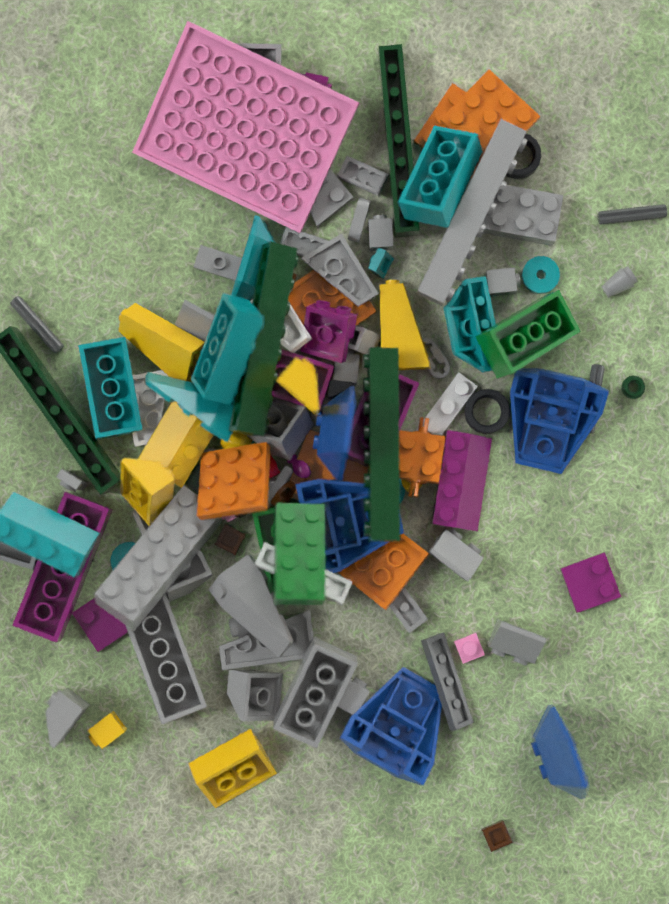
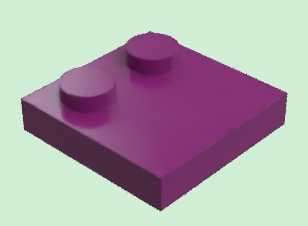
M605 552L560 568L576 613L621 597Z
M95 598L72 612L97 652L128 632L123 622L96 604Z

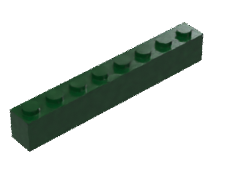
M402 44L379 46L378 60L395 238L418 236L420 231L419 222L404 219L398 203L414 169Z
M272 241L262 246L252 304L264 317L263 327L256 336L254 351L249 355L246 362V372L241 376L238 383V392L235 396L229 427L231 432L259 437L264 436L268 429L269 420L267 415L273 403L271 393L272 387L277 381V372L275 371L277 362H279L282 354L280 343L286 332L284 321L290 309L288 299L289 293L294 287V279L292 277L293 271L298 264V248Z
M12 326L6 328L0 333V354L99 494L108 493L121 483V473L20 330Z
M370 347L367 350V354H363V368H367V378H363V392H367V402H363V416H367V425L363 427V439L367 440V449H364L363 462L368 464V474H364L363 478L364 488H368V498H364V512H368V522H364V536H368V542L400 541L398 348Z

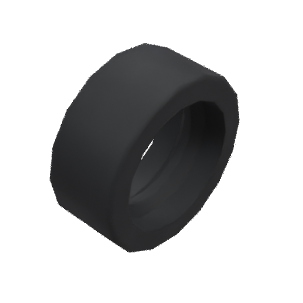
M525 134L524 138L528 140L526 145L532 152L531 163L526 168L514 169L512 174L506 173L505 176L512 179H524L532 175L538 168L542 157L541 147L538 141L529 134Z
M479 390L466 402L464 409L465 419L468 425L476 432L482 434L494 433L503 428L507 423L510 415L509 403L505 396L496 390ZM482 398L494 399L500 406V418L492 425L480 424L474 417V405Z

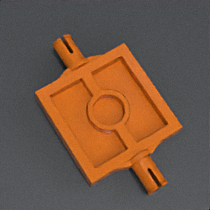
M424 417L419 418L418 431H399V479H404L410 483L408 496H414V498H418L419 484H439L446 439L445 436L432 435L427 432L430 419L425 418L424 422Z

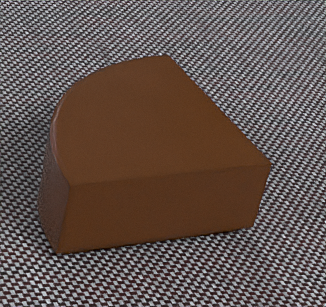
M292 481L285 483L275 493L270 503L276 506V503H289L296 490L295 483Z

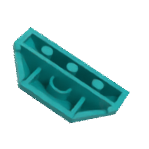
M254 216L231 294L248 300H252L254 296L262 246L271 241L275 242L266 223L259 216Z
M486 276L464 279L454 292L450 302H447L443 308L453 355L482 373L490 372L493 370L475 336L496 324Z

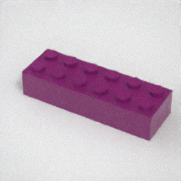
M64 492L57 513L100 534L78 577H73L40 560L37 561L12 626L56 643L62 641L113 509L73 493Z

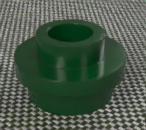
M629 376L622 382V393L629 399H637L644 394L645 383L638 376ZM631 383H634L637 386V390L635 392H632L629 389V385Z

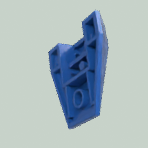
M521 368L514 373L510 389L515 463L562 474L602 416L609 390L583 378L541 368Z
M353 386L348 387L323 406V411L317 415L316 426H320L319 435H314L313 449L317 450V457L333 478L338 481L343 479L349 450L355 406V387Z
M315 479L295 484L299 504H325V570L332 573L340 572L388 543L368 542V536H364V522H368V512H364V498H368V488H364L363 483ZM400 516V535H401V534L404 533V530H403L402 520H401V516Z
M402 667L350 717L340 739L354 754L394 777L423 786L434 765L442 704L436 686Z
M552 704L548 705L533 734L535 742L531 743L535 757L540 756L542 765H539L541 776L543 779L547 778L551 785L579 799L586 798L589 786L573 739L555 706Z

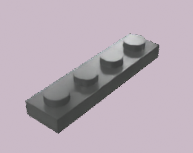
M444 632L421 640L450 731H455L474 723Z

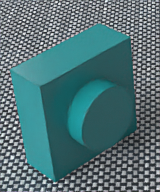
M378 248L377 252L370 259L368 269L376 276L384 279L394 258L386 250Z

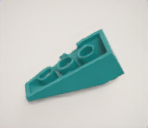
M151 372L146 374V385L168 402L174 403L176 401L184 414L188 417L195 415L202 421L200 426L228 442L232 434L229 431L235 397H233L230 405L207 400L202 397L192 382Z

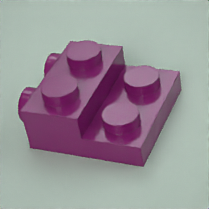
M317 300L316 303L306 306L304 327L312 339L303 345L300 351L339 363L346 362L349 339L354 337L357 314L351 313V308L346 306H338L337 309L330 307V302Z

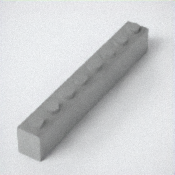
M500 119L417 291L418 295L441 306L444 304V301L450 302L455 292V289L451 287L455 279L460 281L466 269L462 267L465 258L471 259L476 246L472 245L475 237L481 238L486 228L483 221L486 215L491 217L497 205L493 200L496 194L501 196L507 184L503 179L506 173L512 174L517 161L514 160L516 152L522 153L528 141L524 138L526 130Z

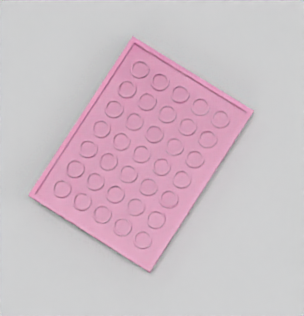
M187 21L132 153L300 233L360 102Z

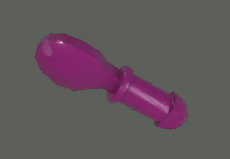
M296 454L290 460H287L289 464L292 463L293 472L300 478L310 477V467L303 460H297Z

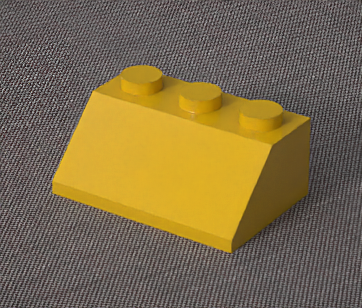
M296 357L277 381L282 388L317 416L320 410L316 369L305 358L300 361Z
M174 401L167 408L137 460L160 462L164 468L167 467L172 471L175 477L174 484L182 488L214 434L200 426L202 421L195 415L188 417L184 414L178 403Z
M124 458L121 460L120 493L150 527L173 499L175 477L172 471L167 467L164 468L160 462Z
M251 728L188 763L196 785L215 808L277 774L259 739Z

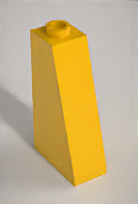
M386 280V284H379L381 348H398L399 370L431 369L430 360L406 286L400 283V280Z
M134 303L128 309H124L119 316L120 325L118 331L169 377L192 382L191 377L205 342L137 303Z

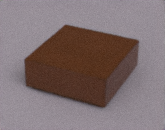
M225 524L214 545L236 555L246 534Z
M503 820L481 829L491 852L513 843Z

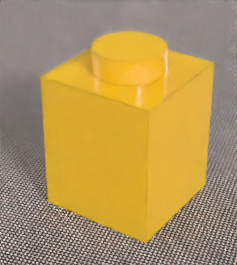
M113 710L88 730L90 733L88 737L94 746H100L103 749L123 734L127 728Z

